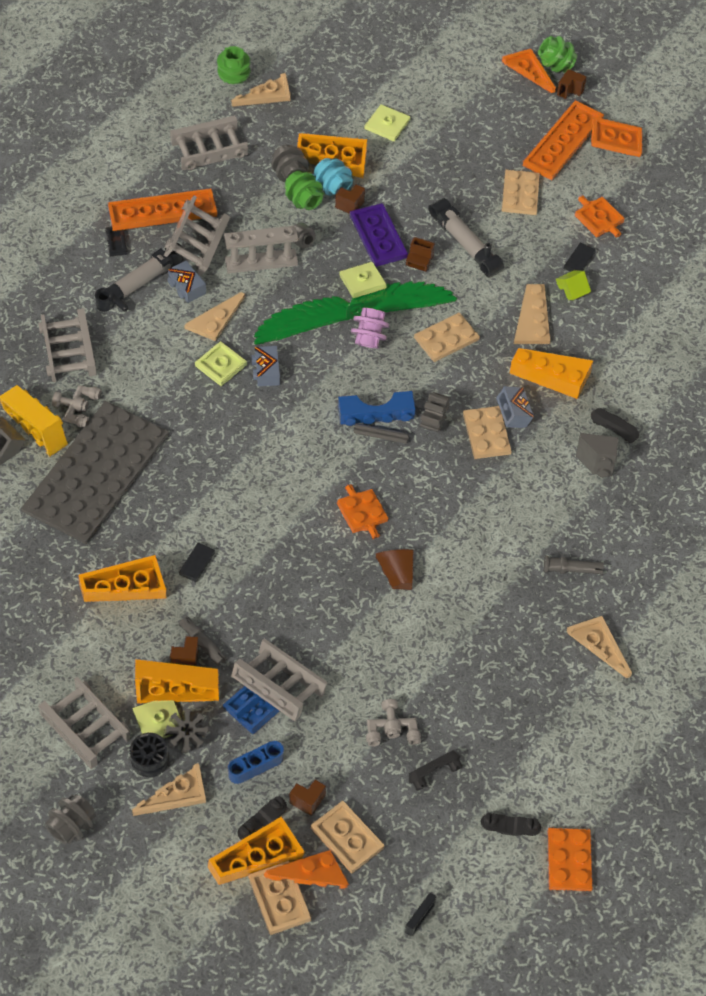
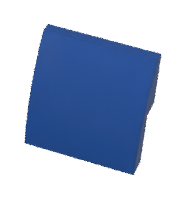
M246 686L223 704V708L252 734L257 732L279 712L277 708Z

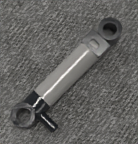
M446 198L428 206L430 215L436 221L438 220V224L445 231L448 230L479 264L480 270L487 278L504 269V263L500 256L497 254L493 255L491 252L492 245L490 243L485 245L461 220L459 211L454 206H451Z
M160 248L151 254L152 259L111 286L98 289L95 292L96 308L102 312H107L116 304L123 312H126L128 306L122 301L123 298L161 273L164 275L168 272V269L182 263L183 256L172 250L166 257L164 256L165 251Z

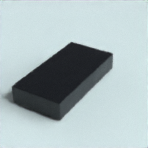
M106 227L110 257L127 255L124 230L113 231L112 227Z
M580 242L565 263L564 269L570 272L574 270L583 271L595 254L596 249Z
M197 543L180 569L179 575L197 582L215 554V550Z
M429 892L405 925L406 934L409 936L415 934L434 908L436 895Z

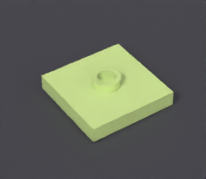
M381 104L365 124V129L395 141L410 121V116Z
M373 262L340 271V277L353 298L386 289V283Z
M221 341L195 362V367L220 386H223L247 366L245 359Z
M174 700L152 701L133 708L142 734L156 733L162 738L173 736H165L164 730L167 725L176 727L172 722H169L170 717L174 713H177V716L180 718Z

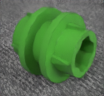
M552 36L547 37L538 50V55L542 59V65L545 67L551 66V70L556 73L560 71L565 73L574 66L577 60V53H575L573 44L571 42L565 43L564 38L561 36L555 38Z
M225 47V50L217 58L218 76L224 83L242 84L250 75V57L240 47Z
M296 171L286 179L285 195L296 208L313 210L322 202L323 186L312 173Z

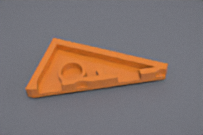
M532 49L502 56V62L548 92H555L556 87Z
M331 850L266 870L264 873L265 878L281 881L283 878L294 880V883L316 884L321 887H326L327 884L340 886V889H345L349 885Z

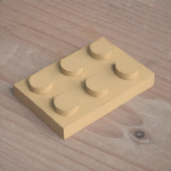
M505 170L502 212L536 215L540 173Z
M460 312L414 334L416 341L433 362L478 341L480 338Z
M499 406L463 411L474 459L511 454V447Z
M341 801L311 825V830L351 874L384 849V844L344 801Z
M289 861L248 875L270 935L311 921V916L298 883H294V880L283 878L281 881H276L264 876L266 870L287 864Z

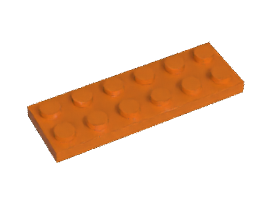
M575 100L525 158L523 166L553 180L592 133L593 118L603 119L604 114Z
M212 189L108 202L112 229L117 231L179 222L184 211L182 209L183 204L186 200L190 201L194 195L197 197L194 206L212 217H217ZM192 212L188 216L190 220L202 219Z

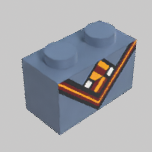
M187 261L168 269L169 277L167 280L172 288L175 287L179 297L185 299L187 303L206 294V283Z
M277 346L255 347V355H251L252 366H256V369H253V380H257V386L280 385Z
M504 386L496 399L506 427H527L534 416L524 388Z

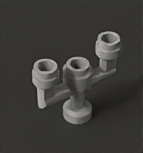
M78 385L73 399L65 398L60 392H55L52 406L59 407L61 404L69 406L63 421L74 423L77 427L83 428L89 422V417L83 414L73 415L74 412L82 413V411H87L88 401H85V398H81V396L86 395L90 399L99 400L102 390L95 386L89 388Z
M387 699L381 703L382 709L387 712V720L367 719L368 733L366 741L369 746L380 745L381 736L377 732V727H384L388 738H397L400 736L401 727L408 726L407 740L409 744L421 743V732L418 731L416 718H395V710L398 708V701L395 699Z

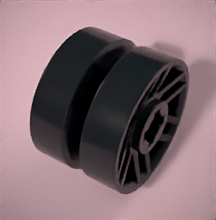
M143 733L132 741L129 750L131 765L137 774L151 778L162 774L166 770L169 756L167 743L164 738L156 733Z

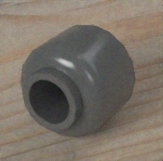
M305 223L295 224L298 241L293 243L300 248H308L315 241V231Z

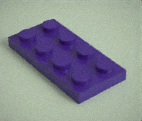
M383 203L350 211V218L375 267L407 258L408 253Z

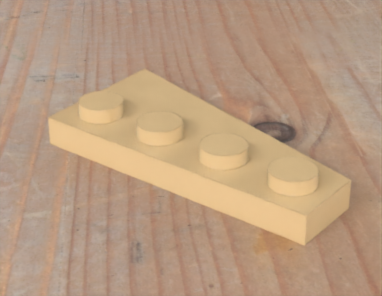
M544 284L526 285L514 344H550Z

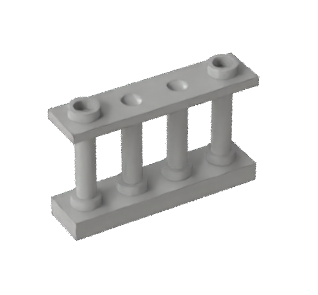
M236 116L170 131L172 146H180L184 156L181 157L182 171L187 169L193 170L199 166L232 158H242L248 155L247 142L239 143L235 131H238ZM227 133L233 145L223 147L218 135ZM211 137L216 149L207 151L202 139ZM195 141L200 153L190 155L186 143Z
M194 195L190 201L186 200L182 206L183 214L172 238H169L164 246L166 248L164 256L167 257L172 250L194 262L195 266H197L196 273L202 276L210 265L230 216L224 213L220 219L212 217L194 206L197 198ZM190 212L212 224L214 230L209 231L188 218ZM184 225L207 237L208 243L203 244L183 232ZM178 238L201 250V253H203L202 257H197L177 245Z
M296 226L224 233L226 248L231 249V256L225 257L228 274L298 266L296 251L291 249V242L298 241ZM284 243V250L274 251V244ZM267 245V252L256 253V246ZM249 247V254L238 255V248Z
M84 308L77 309L78 317H74L75 319L46 323L44 314L41 315L42 322L38 323L40 334L44 333L49 360L46 370L47 376L52 377V382H56L55 374L84 369V371L88 370L89 376L96 375ZM74 326L80 328V331H77L75 334L48 338V330ZM78 340L83 342V345H80L79 348L51 352L50 349L52 344ZM76 355L86 357L83 362L54 366L52 360Z
M265 638L261 642L259 655L248 664L241 659L237 660L231 675L294 721L301 715L303 702L313 693L322 698L328 682ZM267 659L275 666L263 675L255 668ZM283 670L291 677L281 686H278L271 679ZM297 682H300L307 688L295 698L287 690Z
M76 677L74 679L76 690L54 706H49L44 701L38 707L40 715L88 767L93 769L98 765L97 756L99 752L120 736L126 742L130 740V729L125 722L121 723L91 692V687L86 681L82 682ZM81 695L88 700L89 703L67 720H62L59 717V712ZM96 709L102 715V717L81 733L77 732L75 734L73 732L72 725L92 710ZM107 722L115 729L95 746H90L89 748L86 746L84 740Z

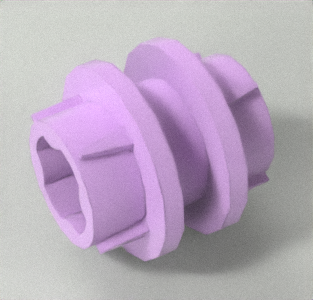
M362 308L361 316H354L353 320L359 322L358 329H351V333L356 335L355 344L378 349L379 341L386 340L387 336L381 334L382 328H389L390 325L384 322L385 312L371 308Z

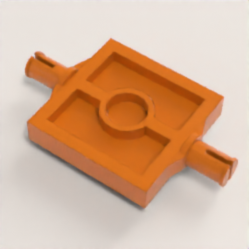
M584 195L578 198V201L584 206L575 211V217L592 234L599 237L606 232H611L616 238L621 235V232L616 227L624 223V217L603 197L593 201H588Z
M352 484L350 486L347 485L345 489L349 496L338 499L337 505L352 533L369 531L372 539L380 537L376 527L387 522L388 517L374 491L370 489L357 493Z

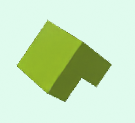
M574 270L556 278L559 289L565 291L568 300H575L591 292L585 271Z

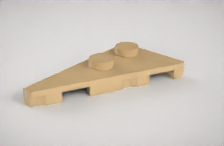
M286 73L280 74V78L274 81L270 79L266 83L250 89V93L244 96L240 94L231 99L232 107L290 101Z
M240 292L187 322L184 325L185 329L216 341L245 298V293Z
M602 616L567 627V633L625 678L631 677L632 672Z
M199 763L193 765V768L184 775L180 774L174 781L155 791V795L146 801L142 800L132 809L133 816L206 803Z

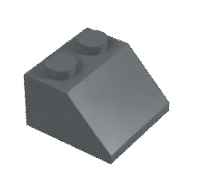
M0 417V465H2L19 453L26 439L3 417Z
M580 433L576 457L592 474L600 477H612L617 457L618 438Z

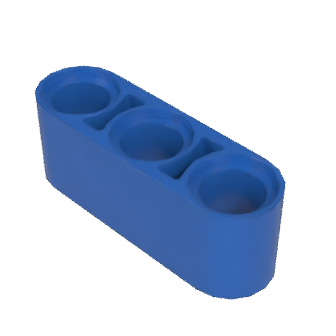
M271 741L233 759L228 765L229 780L235 784H240L278 766L284 758L283 745L278 741ZM272 752H277V753H279V754L273 756V755H271L270 753H272ZM259 761L260 764L255 765L252 762ZM235 770H241V771H242V772L239 773V774L233 773V771H235Z

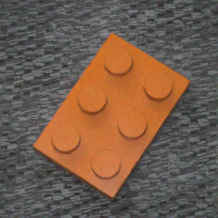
M594 117L592 120L591 146L640 157L642 154V128Z
M548 828L549 890L592 891L590 829Z

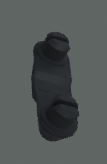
M602 408L592 411L591 419L594 424L596 423V425H601L614 431L615 434L623 437L628 443H633L639 438L637 428L621 417L611 414Z
M452 750L409 773V783H413L415 789L419 791L427 787L424 777L433 772L434 768L449 765L452 772L461 769L463 766L459 760L461 755Z
M281 796L271 799L254 816L239 827L237 832L239 839L243 840L278 819L286 811L287 802Z
M486 813L481 818V826L485 830L504 835L536 836L541 831V824L536 818L511 817L495 813Z

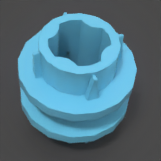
M325 158L321 160L315 167L313 174L316 180L322 184L323 191L328 196L336 195L341 187L350 191L354 181L351 170L344 166L340 159L331 160L330 158Z

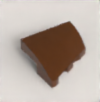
M413 549L389 550L376 553L375 558L380 563L384 575L387 576L391 588L412 590Z

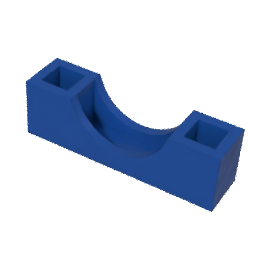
M394 392L392 398L387 403L379 406L365 404L357 395L338 397L340 425L352 426L355 423L372 424L379 421L389 423L392 420L409 421L414 419L415 405L413 392Z

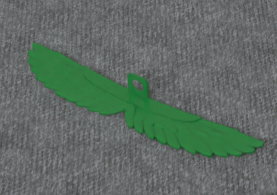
M413 281L402 285H400V282L391 285L386 284V289L356 298L352 297L350 303L337 296L322 298V300L313 299V302L306 301L303 304L292 305L293 308L281 309V312L272 314V318L264 320V324L259 326V331L254 334V338H256L254 344L259 345L275 340L278 341L322 326L354 319V316H361L362 308L376 309L386 313L455 302L457 297L451 296L453 292L444 290V287H435V284L424 285V282L413 283Z

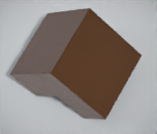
M568 69L559 81L557 96L567 99L570 93L581 96L585 90L587 76Z
M355 184L352 190L349 191L341 187L336 193L335 208L349 214L350 211L360 209L365 202V188Z
M414 237L410 244L406 266L427 272L434 257L435 243Z
M185 636L184 647L171 646L170 663L197 666L198 637Z
M314 780L310 787L306 789L296 783L290 792L289 803L312 816L326 796V785Z

